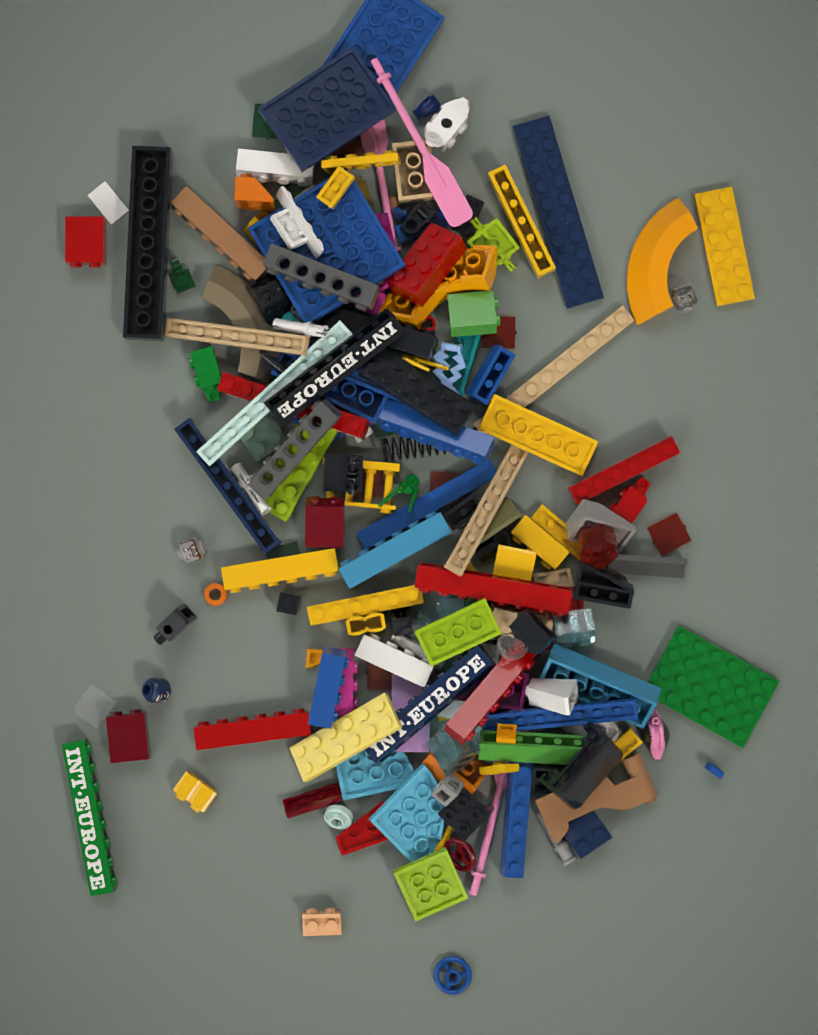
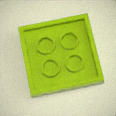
M446 847L393 870L415 922L468 899Z

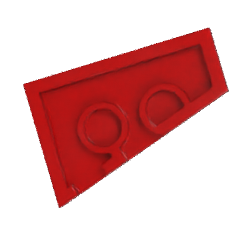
M384 800L336 836L342 856L388 840L369 820L385 802Z

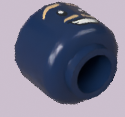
M152 677L143 684L142 694L148 702L163 703L168 700L171 694V687L166 679Z

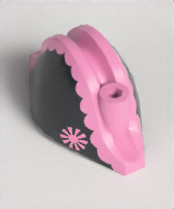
M654 709L645 727L641 730V738L653 759L658 760L661 759L665 751L670 733L666 723L658 711Z

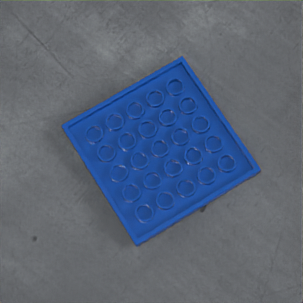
M329 178L293 200L296 206L301 209L307 223H310L317 239L321 240L324 250L318 258L314 257L306 243L290 251L373 284L381 282L406 266L355 181L352 182L334 209H331L316 198ZM283 207L248 227L265 257L271 243L289 250L270 220L273 214L284 210ZM290 261L282 262L281 268H288ZM301 268L299 275H306L308 268ZM277 274L278 280L304 323L308 321L315 322L345 304L338 301V297L334 295L327 297L320 294L319 289L314 287L312 290L301 286V282L295 281V283L285 280L284 275ZM323 274L319 275L316 282H324L326 276ZM337 282L334 285V289H342L343 282ZM354 289L352 296L356 297L361 294V289Z

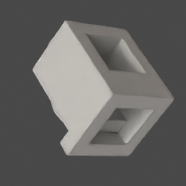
M449 772L435 786L431 795L446 807L458 796L464 783Z

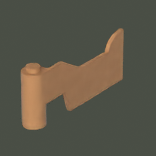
M639 752L622 760L630 779L614 785L605 777L583 805L577 809L569 808L553 793L535 800L554 843L563 838L567 833L569 821L601 807L629 810L644 802L647 805L656 801L655 797L658 796V793Z

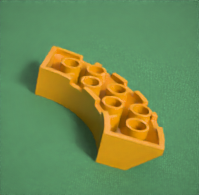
M679 198L665 205L648 221L638 236L631 252L627 268V293L631 313L637 326L673 307L667 286L669 263L677 246L698 229L690 211Z
M473 245V248H467L423 307L392 292L387 295L378 314L387 308L396 316L401 326L404 327L405 324L416 327L415 330L419 331L427 316L439 304L447 300V294L464 293L474 290L490 291L496 276L497 246Z

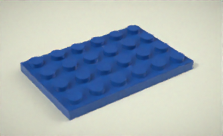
M365 0L323 65L353 47L376 80L379 76L371 60L378 58L385 73L390 72L392 77L389 80L397 93L445 20V17L419 0ZM381 83L380 86L383 88V90L385 91V93H386V94L388 95V97L390 98V96H389L388 92L386 91V89H385L383 83Z

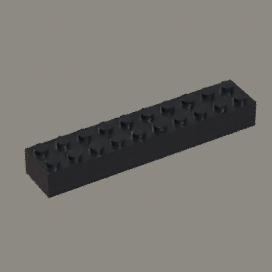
M132 146L123 338L126 340L164 341L173 151L171 147Z

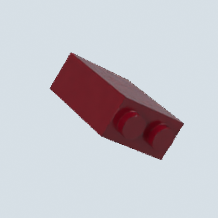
M319 496L306 497L305 547L344 548L345 498L336 496L330 498H321Z
M141 709L130 710V714H122V711L110 712L111 716L106 717L110 762L119 763L150 759L151 750L147 712H141Z

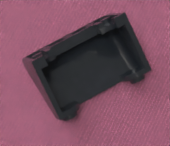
M590 721L583 728L587 732V736L581 739L586 744L560 773L555 769L554 775L549 776L544 773L539 778V781L571 809H577L583 805L592 792L621 761L623 756L622 750Z

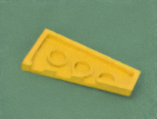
M393 150L384 151L380 155H376L375 152H368L360 157H357L356 154L345 155V158L338 159V156L326 157L327 160H321L322 169L328 174H333L338 166L351 171L352 167L361 170L371 167V164H374V167L401 164L400 155Z

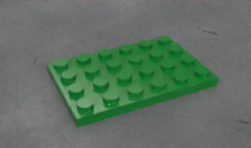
M678 625L647 682L661 688L658 702L744 748L780 681Z

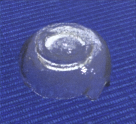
M504 633L497 639V652L505 660L517 661L528 652L521 639H516L512 633Z

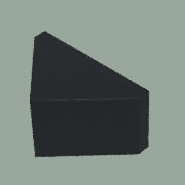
M410 607L391 609L394 636L413 634Z

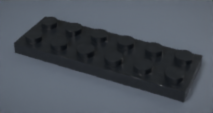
M386 348L373 356L358 372V376L455 436L458 435L477 406Z

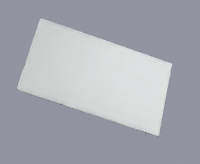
M106 181L87 195L111 225L129 211Z

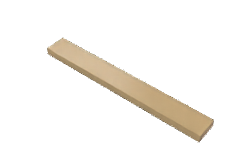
M168 317L164 334L165 337L303 356H307L310 339L309 336Z
M512 444L510 445L444 566L446 569L460 577L463 575L529 452Z

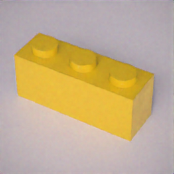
M524 515L510 532L513 535L511 539L518 545L523 543L527 547L526 550L537 552L536 555L542 559L540 563L548 570L550 568L555 570L569 554L565 547L527 515Z

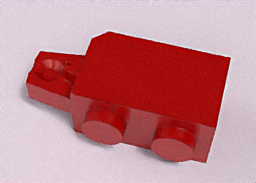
M641 477L633 486L624 487L618 495L619 501L616 504L612 503L608 509L632 524L647 503L645 494L651 483Z

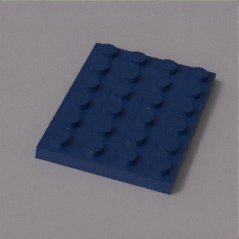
M353 47L258 108V112L302 173L397 110Z

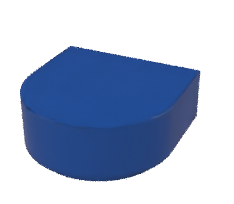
M710 762L704 767L719 779L724 775L722 770Z

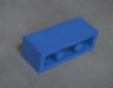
M492 345L465 395L479 404L488 405L516 355L500 345Z

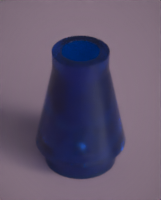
M431 95L430 97L427 96L412 112L419 121L422 118L439 112L438 109L441 108V105L436 97Z

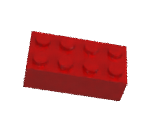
M431 222L402 259L406 266L388 277L387 282L392 292L423 307L467 250L462 237Z

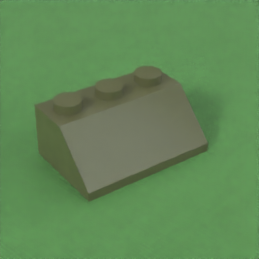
M509 497L503 499L479 544L522 516ZM469 520L462 525L463 528L460 529L462 533L465 527L467 526Z

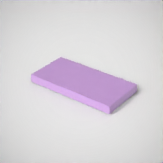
M392 674L391 703L395 712L400 708L404 709L412 697L416 695L418 697L423 692L422 689L424 687ZM430 722L395 752L429 753Z

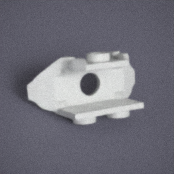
M465 97L454 99L441 105V111L438 114L435 113L430 122L426 124L424 133L426 143L429 146H442L441 151L444 152L447 147L450 149L455 144V138L459 133L462 135L468 127L467 119L470 110L469 100ZM446 118L450 119L452 126L444 128L441 125V121Z

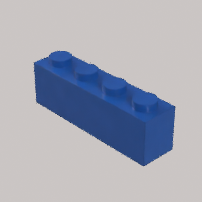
M323 646L308 720L309 725L331 729L332 722L336 723L338 711H335L336 704L340 705L342 693H338L339 687L344 686L345 676L342 673L343 669H347L349 658L346 657L347 650Z

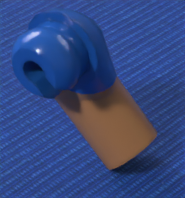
M398 196L389 197L391 213L397 220L402 221V219L408 216L407 209L400 210Z

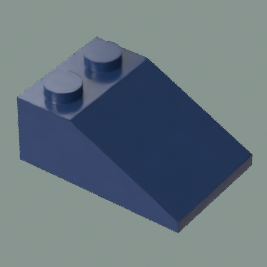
M594 810L569 821V828L565 834V837L580 859L613 838Z

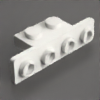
M284 186L280 187L276 197L284 210L273 214L270 220L289 250H293L306 243L314 257H320L324 250L321 240L317 239L310 223H307L301 209L294 203L291 193Z

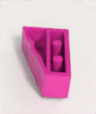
M337 648L347 650L346 657L349 658L348 667L343 669L342 673L345 676L344 686L339 687L338 692L342 693L340 705L336 704L335 711H338L337 716H345L354 711V709H357V698H354V691H357V680H354V673H357V662H354V648Z

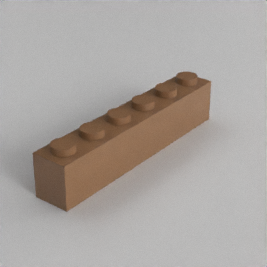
M187 186L172 200L171 204L174 207L172 210L179 217L183 215L188 219L186 223L193 230L196 228L202 232L200 236L207 243L212 241L216 245L214 249L222 256L226 254L230 258L228 262L236 269L240 267L244 271L242 275L250 282L252 280L256 282L266 273L267 269L262 265L265 257Z

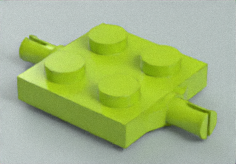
M477 217L474 220L472 219L470 222L477 231L473 237L466 241L470 248H473V245L497 246V266L504 264L511 273L516 267L510 261V258L520 248L497 218L486 225H482Z

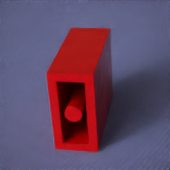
M65 216V263L70 265V268H82V265H89V268H101V265H106L105 217Z

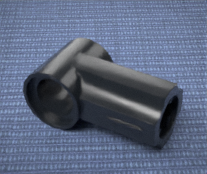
M499 531L478 545L475 552L482 562L497 553L498 545L500 544L497 543L496 538L499 534H504L507 537V542L504 546L510 544L511 537L507 532Z

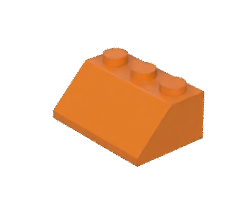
M240 174V177H235L234 201L238 209L257 211L277 210L273 197L251 174Z
M447 732L441 736L421 763L428 768L433 777L439 782L451 772L464 783L463 787L471 794L475 792L485 775L479 774V767L490 766L484 760H478L479 756L477 755L473 759L458 763L460 760L476 754L465 745L459 743ZM468 763L465 767L451 771L454 767Z

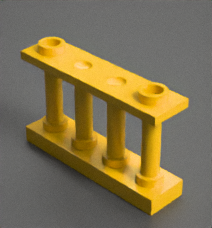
M363 461V469H365L366 473L364 503L352 502L353 495L345 492V506L380 509V513L392 514V510H396V506H391V498L382 507H379L378 504H371L373 480L376 470L384 471V499L392 492L393 475H395V472L400 471V464ZM326 491V498L334 496V491Z

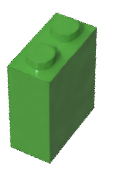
M493 291L447 294L451 337L497 333V326H500V315L496 314L495 309H498V298H494Z

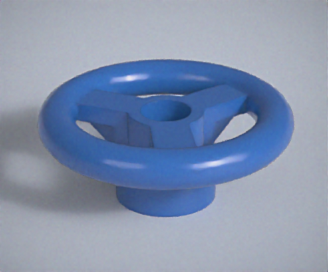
M445 957L438 962L434 969V982L446 994L455 995L462 993L471 983V968L460 957ZM457 962L464 967L465 971L459 972L456 969H451L448 963ZM442 967L446 971L445 986L441 983L439 978V973ZM451 973H455L456 978L451 979L449 975ZM466 977L462 986L450 989L452 985H457L461 978Z

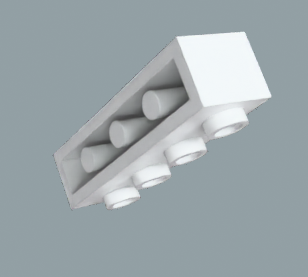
M238 149L236 176L240 177V174H251L252 177L264 183L274 181L284 185L293 183L299 186H308L313 184L315 165L302 173L289 154Z
M372 633L369 636H363L355 656L419 686L425 687L429 684L436 667H431L427 658L422 657L421 660L415 658L416 653L407 649L402 652L397 649L398 645L390 641L385 644L380 641L381 637Z

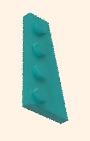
M481 335L459 336L453 342V344H462V356L466 368L459 370L462 377L453 383V386L461 396H464ZM449 351L447 353L449 357L444 359L450 365L449 370L442 372L448 379L454 376L450 369L459 364L452 358L458 352ZM434 374L433 378L441 383V380Z

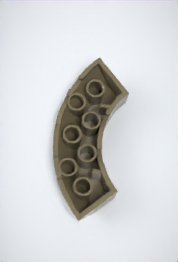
M216 265L207 281L202 299L226 314L234 326L275 331L273 327H276V325H273V323L269 325L256 298L248 293L246 287L249 284L235 273ZM240 347L239 374L269 384L275 380V378L271 377L274 367L261 358L266 350ZM266 351L276 360L280 355V352Z

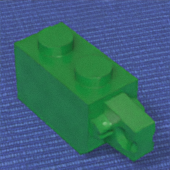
M209 346L190 352L191 357L188 358L191 369L195 368L196 376H194L196 387H200L202 391L204 390L210 403L221 400L220 392L217 388L222 374L214 348Z

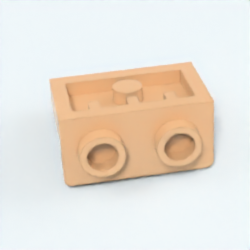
M334 907L325 908V911H318L317 908H308L306 912L302 913L303 936L342 935L341 910L337 911V908Z

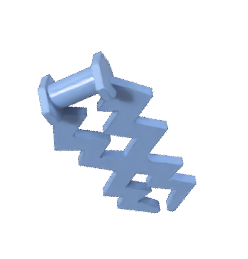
M443 341L441 349L433 358L439 364L450 367L444 360L449 357L445 350L458 352L452 358L459 364L450 369L454 376L449 379L442 373L445 371L444 369L436 368L432 372L441 380L443 385L460 394L453 386V383L462 377L459 370L466 368L462 356L463 346L462 344L458 345Z

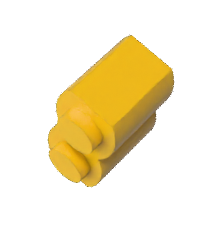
M376 612L366 617L354 616L347 619L348 635L357 636L366 631H382L386 628L384 614Z
M188 770L173 789L176 792L175 797L183 802L187 800L191 803L190 807L198 813L200 811L204 813L218 795L214 788Z

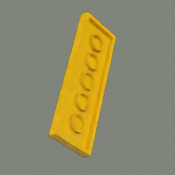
M727 187L694 194L716 307L755 299L733 188Z
M496 394L491 398L478 427L481 431L582 477L598 444V441Z

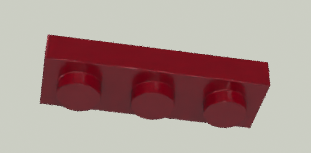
M336 782L283 799L286 816L289 819L342 802L343 800L339 785Z

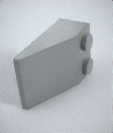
M582 499L566 522L569 541L617 553L621 552L637 530L636 526L602 504Z

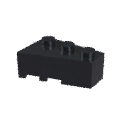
M580 557L573 589V599L631 609L634 594L633 585Z

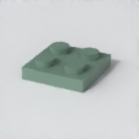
M268 413L241 440L256 462H259L274 452L278 444L281 442L285 443L287 438L271 414Z

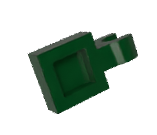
M178 258L171 260L170 262L176 273L171 275L178 294L196 287L189 269L183 270Z

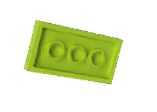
M486 598L414 631L431 667L502 634Z

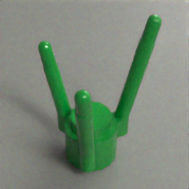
M408 474L378 506L382 507L397 492L399 494L402 492L406 494L413 493L408 509L409 513L412 512L416 496L420 491L418 488L420 484L419 478L414 474Z

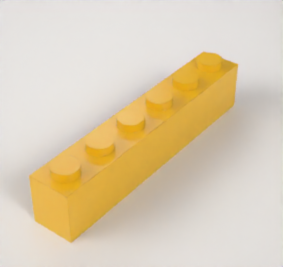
M506 164L488 172L487 177L536 278L539 279L554 272L556 267Z
M336 548L221 567L224 589L229 590L230 593L241 592L242 587H248L249 590L259 589L260 584L267 583L268 587L277 586L279 581L286 580L288 584L298 582L297 578L305 577V580L317 579L316 575L324 574V577L336 576L335 572L339 571Z
M415 585L308 606L310 626L424 603L423 595L419 588H414Z

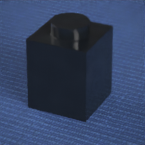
M280 592L276 611L296 615L300 596Z

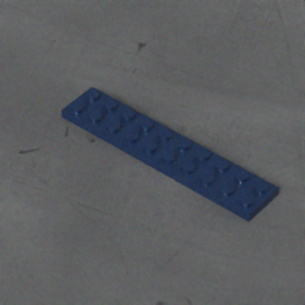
M550 116L514 125L512 128L550 255L556 267L555 271L566 308L570 309L603 299L602 289Z

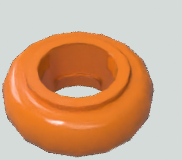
M211 583L204 590V599L211 606H220L227 599V590L220 583ZM211 590H220V599H211Z

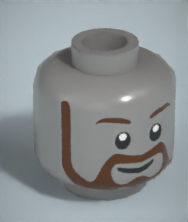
M196 536L182 540L179 544V549H177L178 557L187 564L203 560L205 553H207L204 540Z

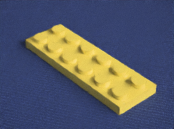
M383 693L336 720V723L333 722L331 729L322 728L291 746L290 751L303 782H309L400 730L402 725L388 694Z

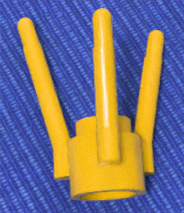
M407 353L402 356V359L425 371H429V368L420 363L449 370L447 366L411 356Z

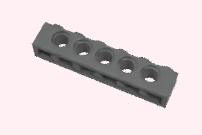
M272 243L262 264L267 269L266 272L277 276V274L284 275V279L289 282L295 283V281H299L302 283L301 286L312 290L314 287L320 290V294L327 297L334 295L338 297V301L348 304V302L356 304L355 307L362 311L373 309L381 290L376 284ZM290 261L288 268H281L282 262ZM301 268H308L306 275H299ZM323 274L326 276L324 282H316L319 275ZM337 282H343L342 289H334V285ZM361 289L360 296L353 297V290Z
M327 399L321 402L318 400L311 407L313 411L309 416L305 414L298 422L300 426L297 429L293 428L286 435L288 438L286 442L278 444L274 449L276 453L272 457L268 456L263 461V468L260 471L257 469L250 476L252 480L248 483V486L263 500L268 499L343 416ZM316 416L321 418V425H318L315 422ZM303 430L309 433V439L303 436ZM291 444L297 447V453L291 450ZM279 458H282L284 460V467L279 464ZM266 472H270L272 474V480H269L267 478Z

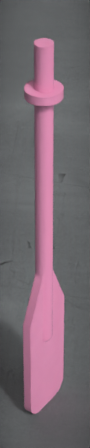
M374 58L371 60V63L379 76L377 82L378 84L383 83L423 156L426 184L448 224L452 227L460 226L473 216L469 203L449 167L429 153L389 80L392 77L390 72L385 73L378 58Z
M385 119L360 134L362 148L366 153L375 152L376 155H380L387 151L389 142ZM376 167L383 212L389 215L395 248L400 253L402 248L397 247L383 167Z
M522 730L516 732H529V730ZM508 773L494 775L496 791L492 806L495 809L489 815L476 870H471V875H474L470 894L477 896L481 878H486L483 870L503 791L507 787Z

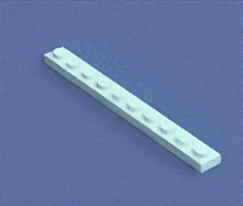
M341 321L337 322L329 330L326 338L321 337L308 349L307 356L301 355L196 452L211 466L270 412L264 404L266 400L350 337L352 333Z

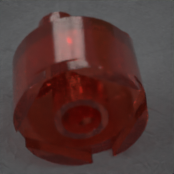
M597 524V527L591 528V525L578 533L577 541L580 562L594 566L596 569H604L606 565L618 557L615 531L610 526Z

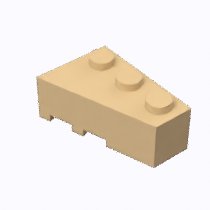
M492 602L490 609L501 632L513 636L509 626L528 608L518 609L511 605L500 606ZM531 609L552 631L553 621L549 613L546 611L544 613L536 612L534 609Z

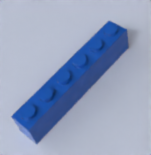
M387 399L378 417L379 427L384 431H392L398 433L403 438H411L417 440L420 444L434 446L439 451H448L456 457L470 459L475 464L481 463L486 465L495 447L493 436L465 426L455 436L410 407Z
M509 762V764H519V771L508 773L500 874L509 878H523L533 763Z

